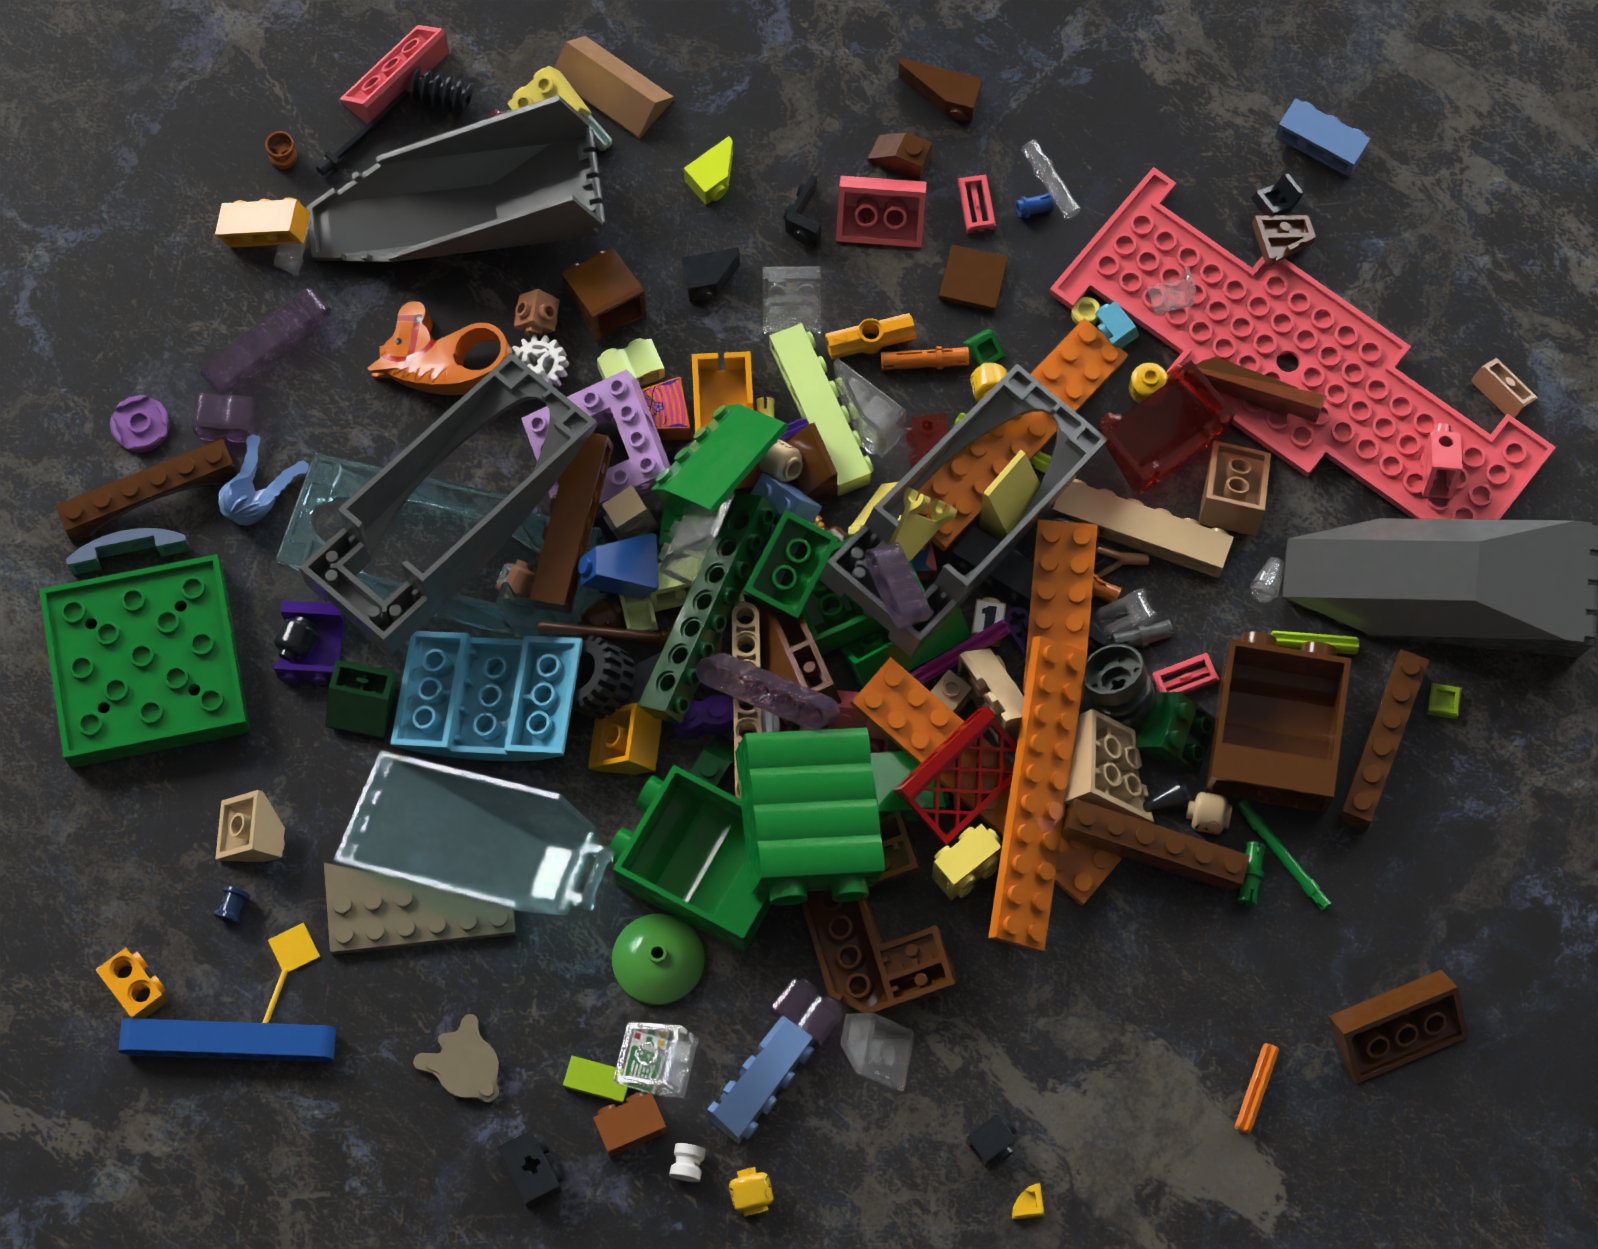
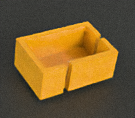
M750 351L724 353L725 370H719L718 353L692 354L695 433L712 421V414L722 405L740 404L753 409Z

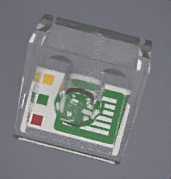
M628 1022L613 1082L646 1093L652 1092L656 1096L684 1098L699 1038L681 1025Z

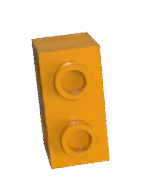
M125 947L97 968L96 971L132 1019H145L167 1003V1000L162 995L166 989L156 975L150 979L145 973L144 969L148 965L140 954L136 952L132 955ZM125 966L132 967V972L128 977L118 978L120 969ZM150 990V996L146 1001H136V996L140 991Z

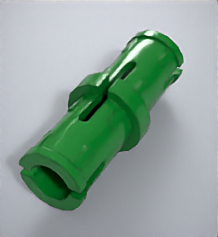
M1247 842L1246 854L1250 855L1244 881L1240 886L1237 903L1241 905L1243 901H1245V906L1257 905L1259 883L1264 878L1262 865L1266 845L1260 844V847H1258L1259 842Z

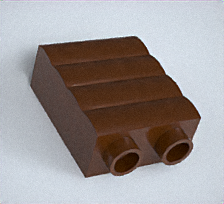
M1245 632L1241 635L1240 640L1230 639L1222 665L1205 793L1326 813L1335 792L1351 658L1336 656L1337 648L1324 642H1305L1301 644L1300 650L1276 646L1277 639L1263 632Z

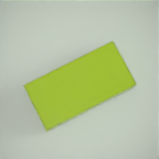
M571 1056L563 1082V1088L624 1104L629 1085L620 1082L623 1069L576 1056Z

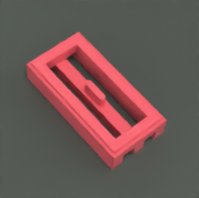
M979 175L958 178L967 234L973 233V230H978V232H984V229L988 228L990 231L995 230L996 223L987 176ZM981 182L988 221H983L976 183ZM965 184H970L976 217L975 223H972Z
M1208 653L1153 672L1151 675L1153 682L1155 681L1157 691L1167 692L1166 689L1208 673L1210 674L1208 677L1168 691L1181 692L1183 695L1218 683L1219 681ZM1205 663L1206 667L1169 681H1162V678Z

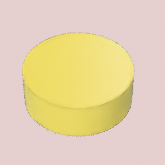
M1081 297L1072 308L1071 317L1077 325L1084 318L1092 325H1095L1099 321L1095 313L1100 308V305L1091 297Z

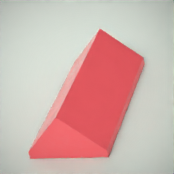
M417 25L339 100L368 124L404 90L410 91L411 79L419 66H421V75H424L427 69H433L450 53L445 31L442 28Z

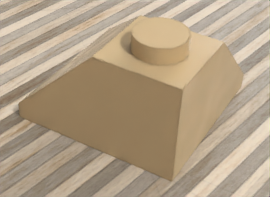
M256 790L221 801L216 860L267 862L282 858L285 846V827L263 791Z

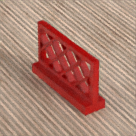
M988 706L978 708L892 790L899 799L906 801L943 845H947L1012 782L1013 770H1003V752H1013L1016 755L1017 744L994 718L996 715ZM989 727L998 735V747H983V733ZM977 740V746H971ZM965 750H977L976 768L961 767L962 753ZM983 751H997V769L982 768ZM955 761V767H950V765ZM944 770L955 771V789L940 788V774ZM961 771L976 772L975 790L960 789ZM982 772L997 773L996 787L992 791L981 790ZM1003 773H1004V774H1008V775L1002 780V778H1003ZM934 781V787H928ZM922 791H934L933 809H923L915 798ZM939 792H954V811L939 810ZM960 793L975 794V807L971 811H960ZM981 794H987V795L981 800ZM927 813H933V820ZM939 814H954L953 828L947 834L938 826ZM960 815H966L963 819L959 821Z

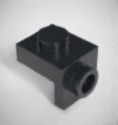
M1286 173L1280 177L1275 185L1256 191L1251 199L1264 215H1282L1291 212L1304 193L1293 178Z

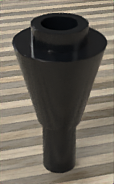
M1175 780L1155 794L1152 799L1145 801L1143 809L1146 812H1153L1155 810L1166 811L1188 808L1186 802L1190 801L1191 798L1185 783L1179 785L1178 781Z

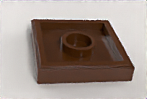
M952 244L939 293V300L995 312L1008 257Z

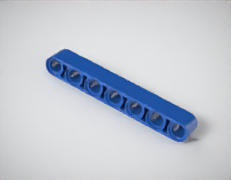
M123 1019L121 1021L118 1052L132 1056L331 1062L334 1061L336 1028L326 1025Z

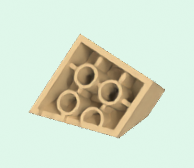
M990 648L965 651L959 654L957 675L973 687L971 699L976 708L988 706L996 715L994 717L996 721L1017 742L1024 696L1017 684L1006 672V667L999 655L995 656ZM989 727L988 729L998 744V735Z
M1094 709L1078 715L1072 764L1064 803L1070 804L1076 798L1149 823H1154L1152 812H1146L1143 809L1144 797L1148 796L1147 786L1141 784L1138 768L1142 766L1139 749L1135 747L1137 739L1134 729Z

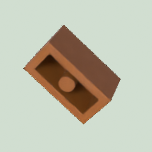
M644 1092L636 1093L626 1099L627 1103L618 1107L615 1104L603 1107L598 1110V1115L593 1117L609 1158L667 1133L666 1125L652 1092L646 1095Z

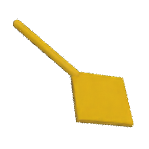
M304 923L268 940L282 972L262 1023H269L287 974L320 958Z

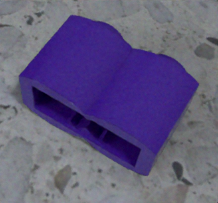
M716 695L708 697L701 702L693 699L682 724L673 723L674 737L693 739L704 733L723 735L733 731L734 716L731 698Z

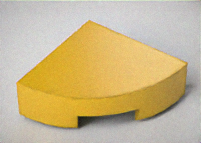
M1040 1183L1029 1186L1018 1196L1013 1206L1012 1220L1044 1217Z

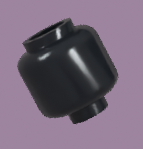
M300 616L285 620L274 639L275 646L280 650L278 655L291 663H294L295 660L304 661L308 659L319 640L318 633L315 631L316 625Z

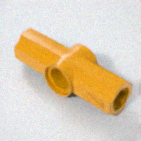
M908 313L879 321L873 318L866 319L859 326L826 333L825 339L829 356L833 360L861 352L875 354L882 347L916 339V332L912 316ZM872 333L875 334L877 338L867 339L864 337V335Z

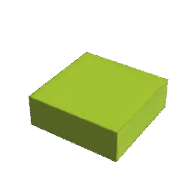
M1431 683L1427 715L1457 719L1462 688Z

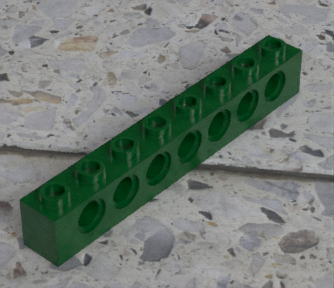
M737 491L733 494L638 703V706L654 718L682 724L689 710L697 688L702 681V677L778 511L763 496Z

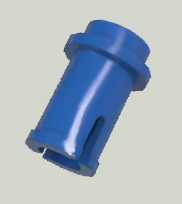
M1050 193L1030 198L1022 196L1020 200L1016 201L1017 214L1025 219L1030 218V215L1054 210V202Z

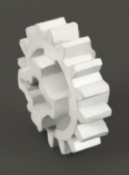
M533 335L531 342L528 343L525 339H522V347H512L515 352L514 355L549 384L562 385L559 377H567L568 374L564 368L569 366V362L566 359V352L563 347H560L557 340L550 341L548 336L544 335L541 341H539L536 335Z

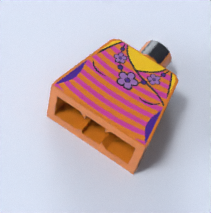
M681 377L641 389L660 439H691Z

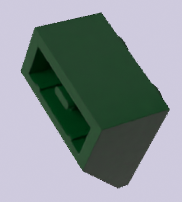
M336 660L328 690L325 727L385 739L399 686L396 672Z
M1155 692L1154 706L1144 716L1135 747L1155 761L1189 772L1199 773L1213 730L1215 717L1181 692Z

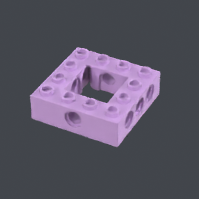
M626 369L568 396L569 400L596 420L597 425L601 423L606 425L610 423V419L614 418L629 456L628 460L608 468L595 519L607 514L602 506L603 503L631 485L641 498L652 494L651 489L657 483L656 477L663 470L671 466L638 380ZM547 406L521 418L537 461L549 427L550 413ZM557 481L548 491L550 498L557 494L559 487Z

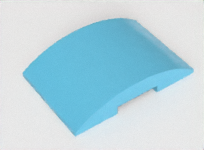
M416 631L409 641L390 744L394 747L421 753L486 761H532L563 756L583 644L582 638L524 636L523 640L474 638L468 633Z

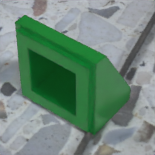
M986 329L963 342L964 346L968 347L969 354L978 367L984 363H993L1006 356L994 331Z

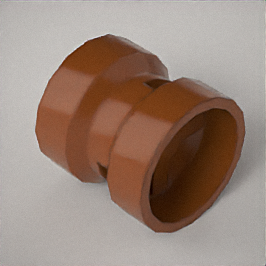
M276 131L267 137L265 147L271 164L280 170L291 168L298 159L292 136L287 132Z

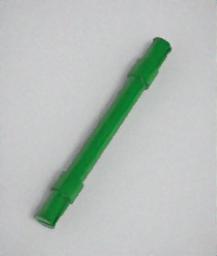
M1247 799L1241 801L1236 808L1247 819L1250 827L1261 836L1302 886L1301 889L1309 898H1312L1321 911L1328 908L1332 903L1320 890V886L1314 879L1309 877L1267 826L1264 818L1248 803Z

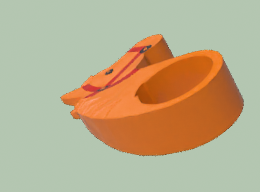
M412 301L406 303L399 310L393 336L383 346H380V359L371 364L367 369L375 379L392 378L398 383L416 390L440 395H465L511 353L513 354V350L501 330L489 323H474L435 341L430 334L433 327L432 318L421 302ZM494 341L501 344L498 358L487 368L469 370L463 367L466 353L477 343Z

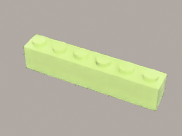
M802 323L769 335L770 350L801 417L806 418L809 424L815 422L838 473L837 496L870 484L871 473L874 472L872 463L867 455L863 457L860 447H862L860 437L856 430L851 431L848 424L850 422L849 413L844 405L840 406L837 401V397H839L837 387L834 381H828L825 375L827 366L823 357H817L813 349L816 348V343L810 331L806 332Z

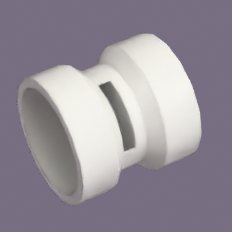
M676 1143L674 1149L676 1163L671 1165L669 1176L682 1181L700 1182L702 1171L698 1166L705 1159L706 1149L692 1144Z

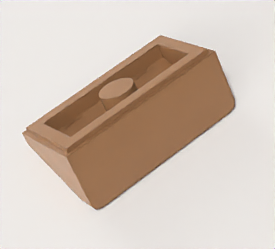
M1498 358L1483 365L1471 380L1505 415L1508 413L1513 418H1516L1537 399V396Z

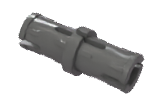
M1169 619L1147 626L1138 624L1135 626V629L1112 633L1110 638L1115 642H1111V644H1125L1130 647L1140 646L1145 648L1149 646V643L1173 638L1174 632L1169 631L1173 630Z

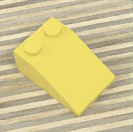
M1022 450L1017 453L983 493L979 526L1000 542L1018 525L1040 487L1035 471L1026 453Z

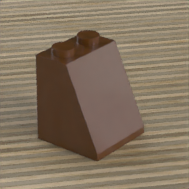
M614 248L608 251H599L591 259L581 264L575 263L562 273L563 286L595 341L647 316L644 289Z

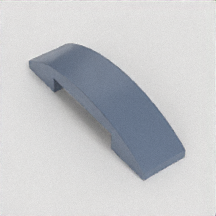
M157 528L129 529L111 533L89 542L72 553L66 559L72 575L102 569L100 558L156 547L160 556L163 557L190 551V546L185 535L175 531Z

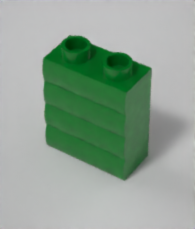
M867 728L745 733L735 751L751 894L769 893L770 903L777 906L803 903L808 900L807 891L831 890L832 900L836 902H853L867 898L869 896V888L875 885L885 871Z
M673 765L664 781L652 775L646 782L636 803V808L645 812L634 833L624 827L617 832L608 848L605 859L615 864L613 867L615 885L649 902L662 911L682 919L692 927L713 936L724 944L745 953L772 904L770 903L769 893L751 894L741 800Z

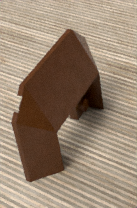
M900 810L879 817L885 871L874 886L920 870L913 848L917 845ZM831 890L807 891L808 900L801 903L829 996L866 1015H871L956 985L953 960L947 955L937 925L883 943L869 896L853 902H836L832 900Z

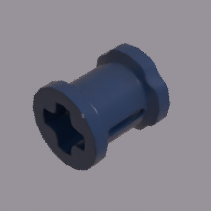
M224 886V897L219 909L215 910L213 915L224 922L239 925L241 921L239 915L245 901L250 899V894L232 886Z

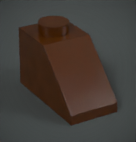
M907 132L879 135L868 157V162L916 181H921L931 160L932 142Z

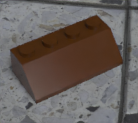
M1438 970L1329 1016L1334 1040L1356 1084L1469 1037L1458 987L1442 970Z

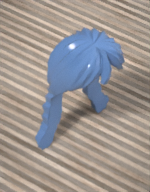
M254 434L247 437L248 452L240 468V473L221 488L218 501L220 512L226 518L233 520L238 525L245 526L257 523L263 519L272 509L276 497L280 496L281 491L286 490L288 484L292 483L293 478L306 474L309 471L308 463L304 460L298 461L294 466L282 471L266 489L255 491L252 480L257 470V453L260 437Z

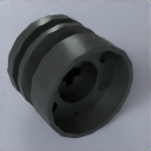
M1112 644L1098 649L1088 657L1083 684L1090 696L1094 710L1124 725L1137 722L1149 713L1154 706L1156 694L1142 656L1135 648L1125 644Z

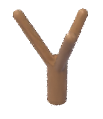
M1103 544L1101 545L1104 548H1096V552L1118 559L1115 563L1098 572V578L1109 574L1122 565H1148L1149 554L1121 553Z

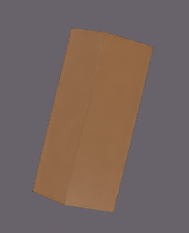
M586 36L567 41L554 66L555 69L562 73L584 102L638 139L643 136L674 100V96Z

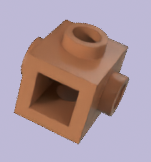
M540 289L519 295L518 305L515 310L514 327L524 331L525 335L529 337L536 335L537 338H540L542 335L554 332L560 300Z

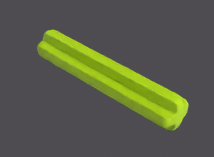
M1275 630L1270 634L1277 639L1276 646L1300 650L1301 644L1316 641L1333 645L1337 648V653L1355 655L1359 650V638L1352 636Z

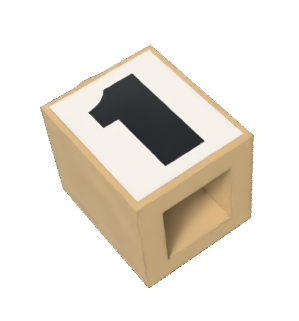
M990 597L983 598L982 600L976 599L971 636L973 637L998 621L1004 620L1006 603H1000L998 599ZM1001 639L990 646L1000 647Z

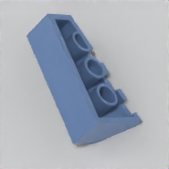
M782 1015L757 1048L759 1054L756 1057L750 1056L742 1065L738 1076L741 1078L737 1082L730 1080L722 1091L723 1094L719 1099L721 1103L718 1104L713 1101L707 1109L709 1123L738 1144L743 1138L750 1139L759 1126L756 1120L762 1112L767 1115L777 1102V1098L774 1097L781 1087L786 1089L796 1076L793 1070L799 1062L805 1064L814 1051V1048L811 1047L813 1045V1037Z

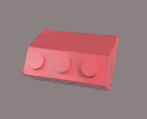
M841 176L836 241L922 248L927 182Z

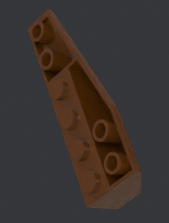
M755 600V606L759 612L760 647L764 679L771 694L779 696V712L786 728L842 703L802 613H800L797 619Z

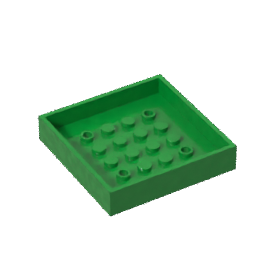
M218 554L39 589L63 757L70 768L251 733L224 568ZM178 606H187L184 611H177ZM90 623H97L94 629L87 628ZM199 688L200 692L198 695L193 696L190 695L191 690ZM109 706L110 709L107 713H100L102 707Z

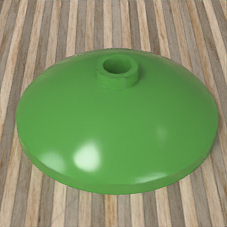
M650 914L631 922L618 936L612 952L613 972L620 987L633 999L649 1005H667L686 997L699 983L705 965L704 948L696 931L682 919L668 914ZM655 950H661L663 956L656 959L652 956V953Z

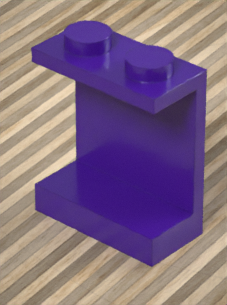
M282 600L280 612L284 621L294 619L295 616L311 621L317 627L315 631L318 633L319 640L310 657L304 661L295 660L294 663H291L279 656V663H274V671L277 678H281L282 681L287 683L311 680L312 683L318 685L329 684L336 660H340L345 614L332 603Z

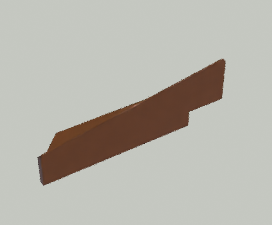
M1218 357L1210 358L1192 366L1184 365L1181 378L1287 417L1288 413H1291L1314 423L1317 422L1327 397L1324 394L1298 389V387Z

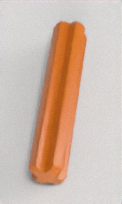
M1265 1043L1262 1046L1235 1123V1129L1240 1132L1249 1134L1252 1131L1279 1053V1048L1274 1045Z

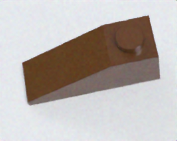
M900 57L898 76L945 115H949L959 121L973 120L981 94V78Z

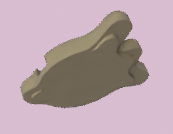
M474 1014L465 1015L457 1031L439 1035L438 1042L442 1047L440 1053H419L415 1056L413 1061L414 1067L418 1071L433 1074L438 1078L442 1087L456 1098H472L485 1103H492L499 1097L497 1086L499 1061L491 1045L480 1036L479 1021Z

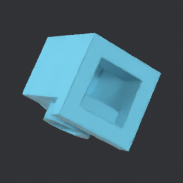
M1116 301L1110 305L1105 304L1096 311L1095 315L1100 322L1097 328L1104 334L1106 339H1109L1113 347L1119 346L1122 349L1139 336L1136 326Z

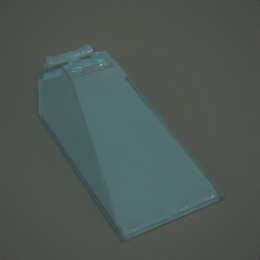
M380 750L334 857V861L339 864L514 910L568 915L572 904L587 910H593L596 902L594 896L608 862H612L615 852L607 847L596 845L599 838L596 827L561 794ZM591 856L597 857L583 893H576Z

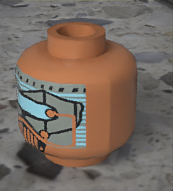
M518 559L516 564H504L495 583V589L499 592L498 597L516 606H520L521 602H529L528 586L530 581L535 579L536 575L532 572L534 566Z

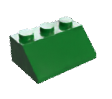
M785 509L741 593L772 609L798 619L839 537Z

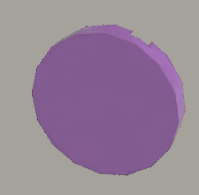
M144 395L132 396L120 402L115 408L116 411L113 413V417L111 416L110 428L113 437L118 445L131 452H147L160 446L167 437L170 428L169 415L162 403Z

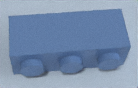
M1296 98L1280 121L1275 138L1348 177H1351L1363 158L1371 139L1361 130L1352 129L1341 123L1337 117L1326 115L1317 110L1311 103L1302 102Z

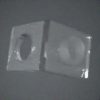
M1184 266L1181 279L1149 285L1147 288L1155 314L1193 306L1196 288L1189 266Z

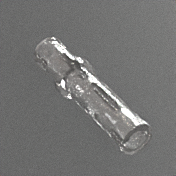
M1031 140L1026 143L1021 151L1032 165L1033 174L1041 179L1065 219H1070L1077 215L1081 208L1054 169L1055 164L1052 159L1046 157L1037 140Z

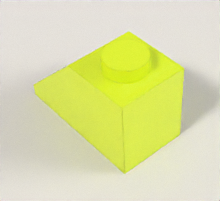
M729 136L684 168L685 182L705 205L712 200L717 201L721 199L728 190L733 156V142Z

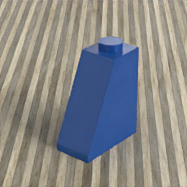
M645 534L594 547L580 557L578 564L580 586L640 600L658 590L656 534Z

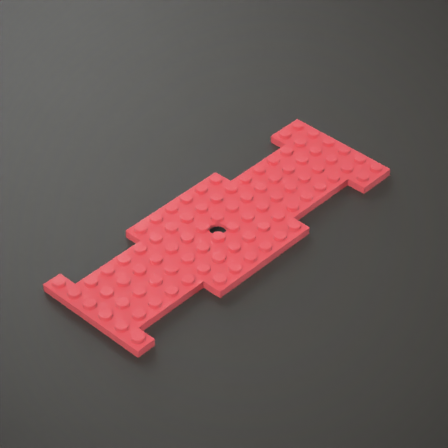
M1154 167L1050 288L1049 294L1071 310L1089 290L1109 304L1116 301L1131 320L1181 354L1166 371L1169 380L1304 476L1308 477L1325 456L1412 519L1501 520L1556 448L1508 413L1490 435L1396 369L1411 348L1410 345L1285 258L1270 266H1266L1262 256L1252 268L1161 204L1175 189L1176 182ZM1290 353L1298 359L1299 367L1292 372L1282 371L1277 366L1276 359L1280 355H1288ZM1218 357L1298 387V389L1324 394L1327 397L1316 423L1288 413L1287 417L1181 378L1184 365L1192 366L1210 358ZM1438 423L1449 424L1451 432H1458L1461 435L1462 472L1452 499L1422 496L1424 449L1429 434L1433 431V426Z

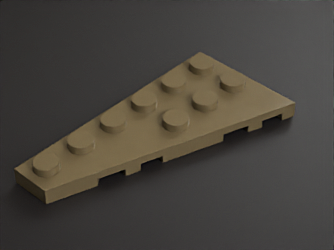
M324 863L331 955L516 935L514 904L511 901Z

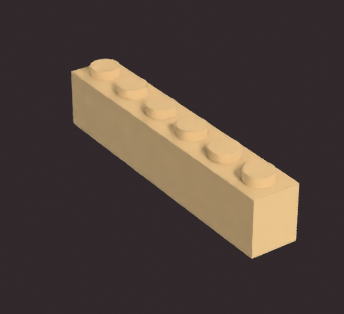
M1074 479L1056 500L1051 516H1067L1075 523L1098 524V537L1216 578H1220L1234 538L1223 529L1204 527L1194 519L1178 518L1165 509H1152L1144 506L1139 500L1132 498L1123 499L1116 496L1110 490H1097L1078 479Z

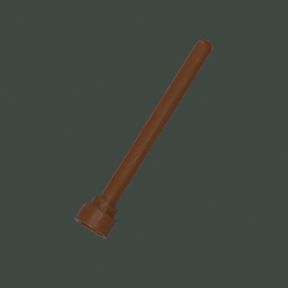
M541 621L537 624V630L540 633L577 637L596 636L609 640L657 644V647H662V650L673 628L664 627V629H659L658 632L547 621Z

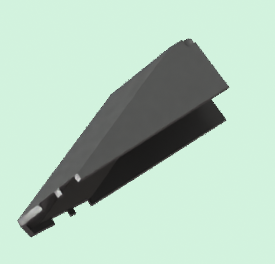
M558 95L376 157L377 163L362 174L358 171L351 175L353 180L337 191L332 188L307 205V210L310 212L308 224L312 258L318 261L397 262L579 239L597 234V228L604 226L606 221L604 206L600 203L603 199L600 179L597 178L599 176L597 155L593 152L596 150L594 132L592 129H587L590 128V122Z
M1379 518L1288 538L1286 542L1282 599L1309 611H1317L1335 619L1341 625L1346 624L1358 629L1369 637L1579 658L1594 646V639L1596 638L1597 616L1586 615V611H1598V586L1588 585V582H1598V556L1590 555V552H1598V526L1592 525V522L1567 520Z

